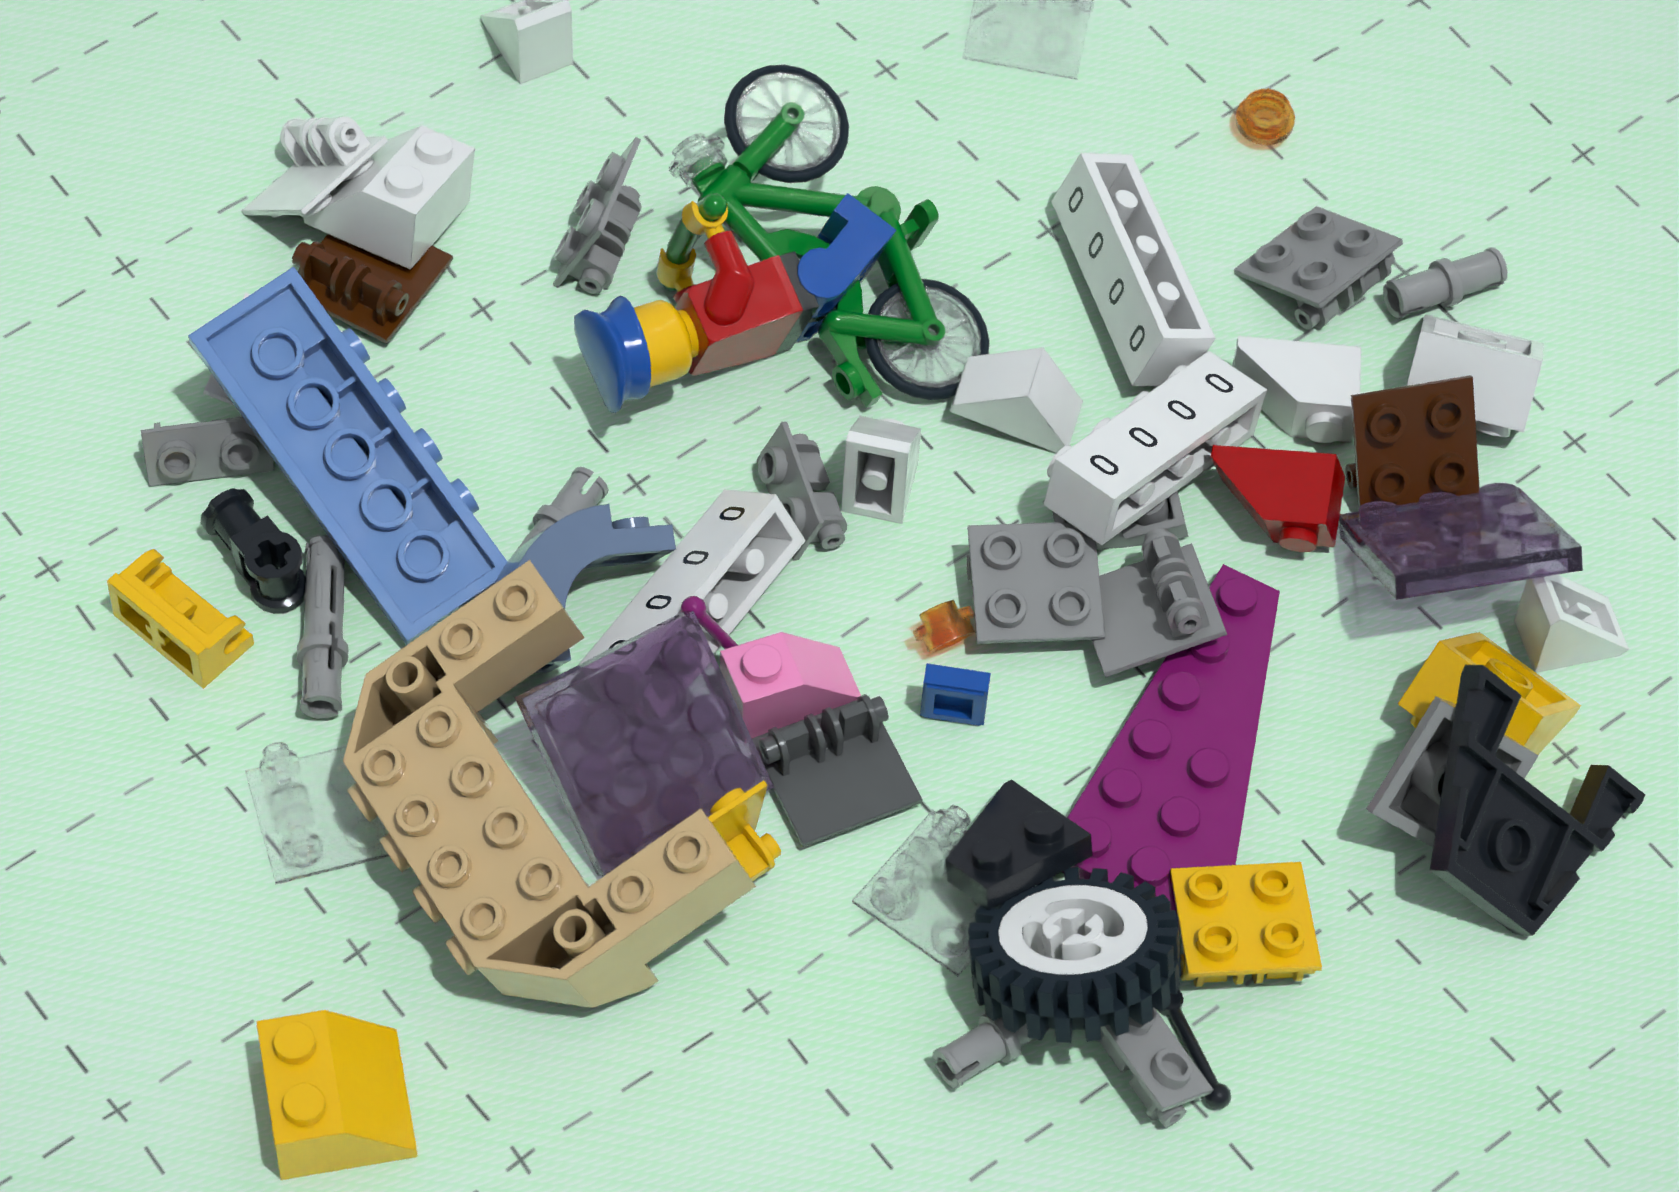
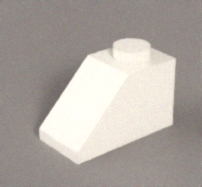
M1238 336L1232 366L1267 389L1261 410L1289 437L1307 438L1319 443L1352 441L1351 395L1360 394L1361 347Z
M860 416L850 428L846 439L841 511L900 524L903 523L918 466L921 428L907 426L894 419L878 420Z

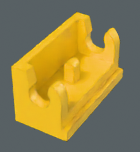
M151 549L138 557L119 575L115 573L107 580L113 615L204 689L254 645L253 635L243 628L246 623L239 617L234 615L227 618L176 577L169 566L164 562L160 563L164 556L155 549Z

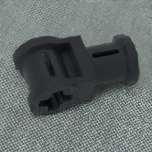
M231 488L220 493L209 502L207 508L203 511L201 525L209 535H218L234 555L236 570L250 586L251 596L259 608L273 614L286 613L296 609L304 602L306 576L303 570L300 569L302 550L298 541L290 534L280 531L268 515L261 519L253 509L254 500L245 489Z

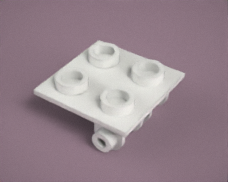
M350 117L291 119L283 126L280 140L295 164L241 211L244 215H271L273 218L282 215H301L302 217L314 215L332 200L330 192L343 180H351L371 167L374 162L372 155L388 140L385 136L366 137L358 124Z

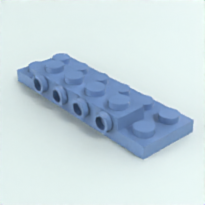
M295 267L284 272L188 335L191 346L406 645L495 584L507 560L473 515V513L479 510L473 495L459 478L451 483L436 464L443 458L432 438L423 428L413 432L400 414L406 410V406L395 387L387 378L379 382L376 381L364 364L370 360V356L361 340L350 328L343 332L339 330Z

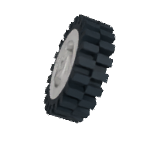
M1079 867L1064 870L1065 880L1053 881L1051 877L990 910L981 905L975 912V922H970L968 930L972 985L975 999L979 1006L985 1005V1014L991 1020L995 1021L1003 1017V1028L1013 1033H1016L1027 1024L1028 1038L1042 1041L1048 1029H1055L1056 1043H1071L1072 1030H1085L1086 1042L1101 1040V1027L1109 1025L1115 1036L1130 1032L1129 1017L1140 1025H1145L1153 1020V1008L1164 1011L1171 1003L1170 994H1177L1180 987L1179 976H1182L1178 917L1176 911L1171 910L1169 899L1164 894L1156 897L1155 887L1146 881L1134 888V876L1120 872L1115 880L1110 883L1108 882L1107 869L1093 868L1090 879H1079Z

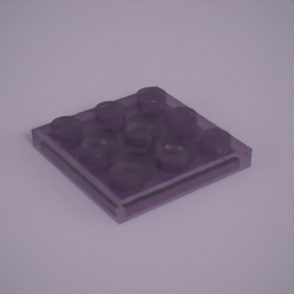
M1509 483L1487 484L1479 489V493L1461 496L1448 492L1428 493L1422 495L1419 498V502L1397 506L1385 501L1369 502L1361 505L1358 508V512L1340 514L1339 517L1341 540L1396 600L1583 570L1582 546L1523 490Z
M685 610L515 697L598 876H605L700 808L709 817L712 806L733 789L741 788L744 792H747L763 780L768 785L766 792L774 788L694 611Z

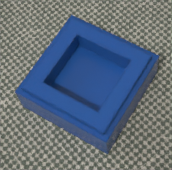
M927 663L920 716L978 726L984 725L991 673Z

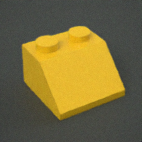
M1481 632L1439 641L1398 703V705L1413 715L1410 722L1416 728L1435 696L1455 704L1457 703L1461 673L1465 665H1484L1522 695L1505 735L1537 755L1569 723L1581 707L1579 703Z
M328 1010L256 1021L281 1180L418 1157L397 1029Z

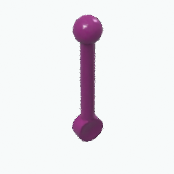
M690 596L682 602L680 609L683 617L689 621H697L724 649L738 645L706 613L707 608L703 599L698 596Z

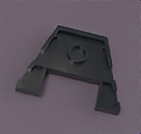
M1465 665L1460 678L1430 871L1513 934L1533 936L1579 881L1580 878L1576 871L1593 851H1603L1615 837L1612 827L1624 813H1634L1642 804L1646 794L1611 766L1590 765L1570 814L1567 813L1496 756L1522 695L1484 665Z

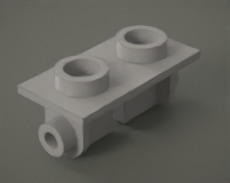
M243 417L161 427L159 422L154 423V429L141 430L149 486L275 471L272 457Z
M781 422L757 458L760 479L766 484L769 494H776L806 540L792 557L793 560H799L810 543H820L825 549L840 546L845 541L844 533L847 530V523L842 516L834 492H813V490H825L830 483L817 443L809 440L805 434L792 435L788 423Z
M1153 1008V1020L1143 1026L1129 1017L1130 1032L1115 1036L1109 1025L1102 1026L1101 1040L1098 1041L1120 1072L1130 1069L1134 1074L1129 1084L1147 1108V1115L1152 1121L1160 1120L1164 1127H1169L1186 1114L1182 1104L1211 1094L1213 1091L1211 1085L1155 1008Z

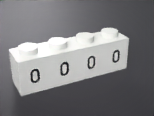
M1080 153L1051 202L1132 386H1159L1168 379L1178 366L1182 364L1188 366L1204 355L1216 338L1131 154Z
M1210 351L1188 366L1184 364L1178 366L1164 383L1151 392H1141L1124 411L1112 419H1102L1087 437L1074 446L1066 445L1055 454L1047 469L1050 481L1043 505L1100 545L1105 544L1214 464L1211 458L1213 445L1238 447L1252 437L1267 389Z
M724 489L678 544L676 550L668 556L579 663L577 668L609 713L660 720L721 646L697 621H689L683 617L680 609L682 602L690 596H698L703 599L707 608L706 613L730 635L806 540L776 494Z

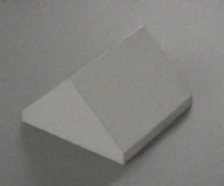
M1435 696L1366 808L1375 816L1432 847L1434 845L1456 709L1455 703ZM1505 734L1496 753L1497 758L1524 779L1538 758L1537 754Z

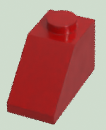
M1221 445L1212 446L1211 458L1221 480L1273 543H1279L1281 547L1295 552H1311L1316 550V546L1335 547L1345 484V475L1337 454Z

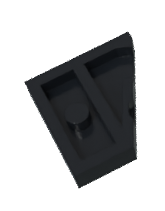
M1010 780L1002 785L945 859L947 881L981 906L990 910L1093 856L1091 834L1024 787Z

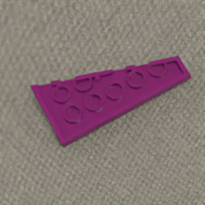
M1224 564L1209 588L1227 635L1166 656L1067 817L1089 832L1092 838L1093 856L1070 867H1079V879H1090L1092 869L1101 868L1107 869L1108 882L1112 883L1120 872L1134 876V888L1144 881L1153 885L1156 897L1164 894L1171 903V910L1175 911L1176 906L1170 868L1236 865L1280 594L1279 590Z

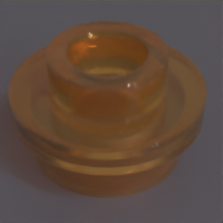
M1258 89L1250 93L1239 104L1235 122L1238 131L1247 140L1260 145H1274L1283 142L1291 135L1295 124V113L1289 100L1281 92L1273 89Z
M954 600L946 601L919 615L923 625L913 631V635L916 641L923 640L928 653L940 651L975 634L970 621L975 616L971 606L958 609Z

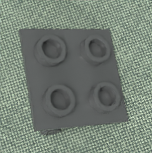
M864 694L858 696L856 701L834 709L830 707L825 708L820 714L815 716L813 714L806 715L804 720L779 729L773 727L768 730V733L750 739V743L802 847L922 803L923 799L883 722L889 719L886 705L880 696L870 699L869 696Z

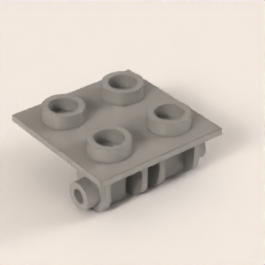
M638 137L633 139L621 156L612 152L603 164L596 182L590 180L582 190L573 210L574 213L581 216L577 228L575 229L572 226L568 228L554 255V259L562 262L553 283L557 288L568 275L578 279L580 287L589 293H600L603 288L611 285L616 268L625 251L624 245L628 243L631 235L630 232L642 209L638 191L630 186L623 185L641 141Z
M1316 206L1300 216L1294 224L1269 243L1261 246L1256 253L1236 267L1234 273L1297 299L1299 308L1294 312L1297 322L1307 330L1313 327L1323 328L1331 318L1340 312L1339 308H1348L1353 304L1354 299L1361 298L1368 289L1391 274V266L1395 263V257L1392 252L1403 244V240Z
M1069 522L968 525L970 555H967V578L972 580L977 644L1105 639L1095 540Z
M1164 528L1152 529L1145 535L1141 548L1144 557L1143 561L1099 576L1105 639H1095L1092 642L1105 678L1227 635L1192 543L1181 547L1177 536Z

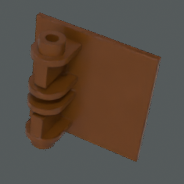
M327 234L321 243L317 241L311 244L301 242L295 249L292 257V263L299 266L298 273L330 316L386 344L453 260L452 255L431 246L411 269H408L330 234Z
M1468 375L1351 395L1355 463L1347 464L1345 473L1349 488H1357L1360 515L1480 495L1473 376Z

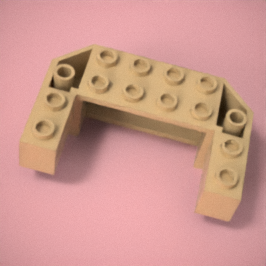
M528 560L365 674L343 763L356 781L347 791L369 822L379 817L389 832L379 839L383 848L401 872H404L409 867L412 868L421 882L418 887L412 890L413 894L434 923H437L442 918L445 919L454 933V936L445 943L456 961L468 975L478 969L503 995L594 1008L648 989L658 982V979L647 964L649 961L755 888L756 885L701 808L591 886L584 881L494 746L498 740L479 713L480 710L585 638L532 562Z

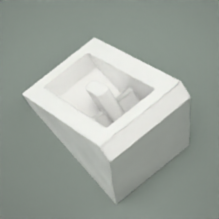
M520 0L480 15L484 27L520 84L573 64L572 10L568 0Z
M1044 347L968 357L950 412L1057 453L1062 447L1070 445L1083 401Z
M1540 566L1529 572L1514 622L1534 672L1538 673L1617 657L1629 650L1608 597Z

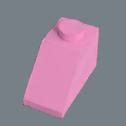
M779 632L720 651L719 692L741 743L766 734L773 727L778 729L804 720L806 715L813 714L815 716L822 713V710L830 707L834 709L856 701L858 696H861L841 649L837 646Z

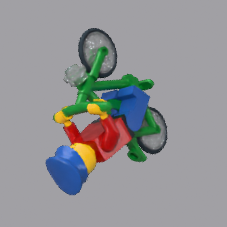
M768 65L753 70L741 78L731 90L725 104L724 124L728 140L735 153L739 156L732 165L725 168L728 159L722 152L725 144L718 135L706 138L702 132L693 134L680 142L672 151L675 159L668 168L674 178H681L687 187H696L701 195L698 198V203L691 201L685 205L682 211V218L668 242L666 252L663 248L660 250L656 271L657 278L667 290H677V293L674 295L676 307L663 300H657L633 308L627 298L618 296L601 313L583 310L574 315V331L578 346L601 398L611 413H618L625 400L643 399L649 393L650 387L679 379L687 373L697 376L768 358L777 353L792 349L795 342L811 339L817 332L819 338L824 342L838 364L832 369V377L836 388L847 400H852L859 396L864 406L868 408L877 403L883 394L860 360L857 348L867 349L874 368L886 382L897 390L915 398L927 400L947 399L955 396L968 357L989 354L990 342L987 326L979 310L968 297L952 286L940 281L922 279L911 250L922 245L939 219L938 210L932 201L926 199L915 205L904 223L900 225V202L892 192L879 186L867 187L857 196H853L849 193L845 195L752 183L759 174L774 181L786 183H801L819 178L835 167L843 157L848 144L849 122L846 110L839 96L828 83L816 74L800 67L789 65ZM745 207L829 217L817 237L790 229L768 233ZM724 222L754 253L760 262L747 265L732 231L724 230L722 226ZM706 234L708 239L705 241L704 246L716 272L713 279L694 285L692 274L696 252L693 247L697 240ZM878 260L888 289L877 297L871 305L868 314L863 313L860 283Z

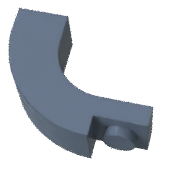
M609 504L585 508L565 516L529 539L508 560L495 583L530 560L565 608L569 589L581 570L603 566L653 563L676 550L673 525L650 526L648 517H631L612 522ZM570 648L535 673L551 672L571 661Z

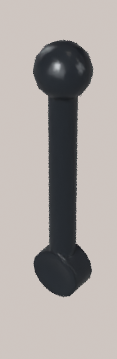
M1178 990L1177 994H1170V1005L1164 1011H1158L1164 1016H1170L1191 1059L1213 1088L1211 1094L1205 1095L1206 1103L1213 1109H1223L1231 1101L1230 1089L1225 1084L1219 1083L1182 1012L1184 998L1183 994Z

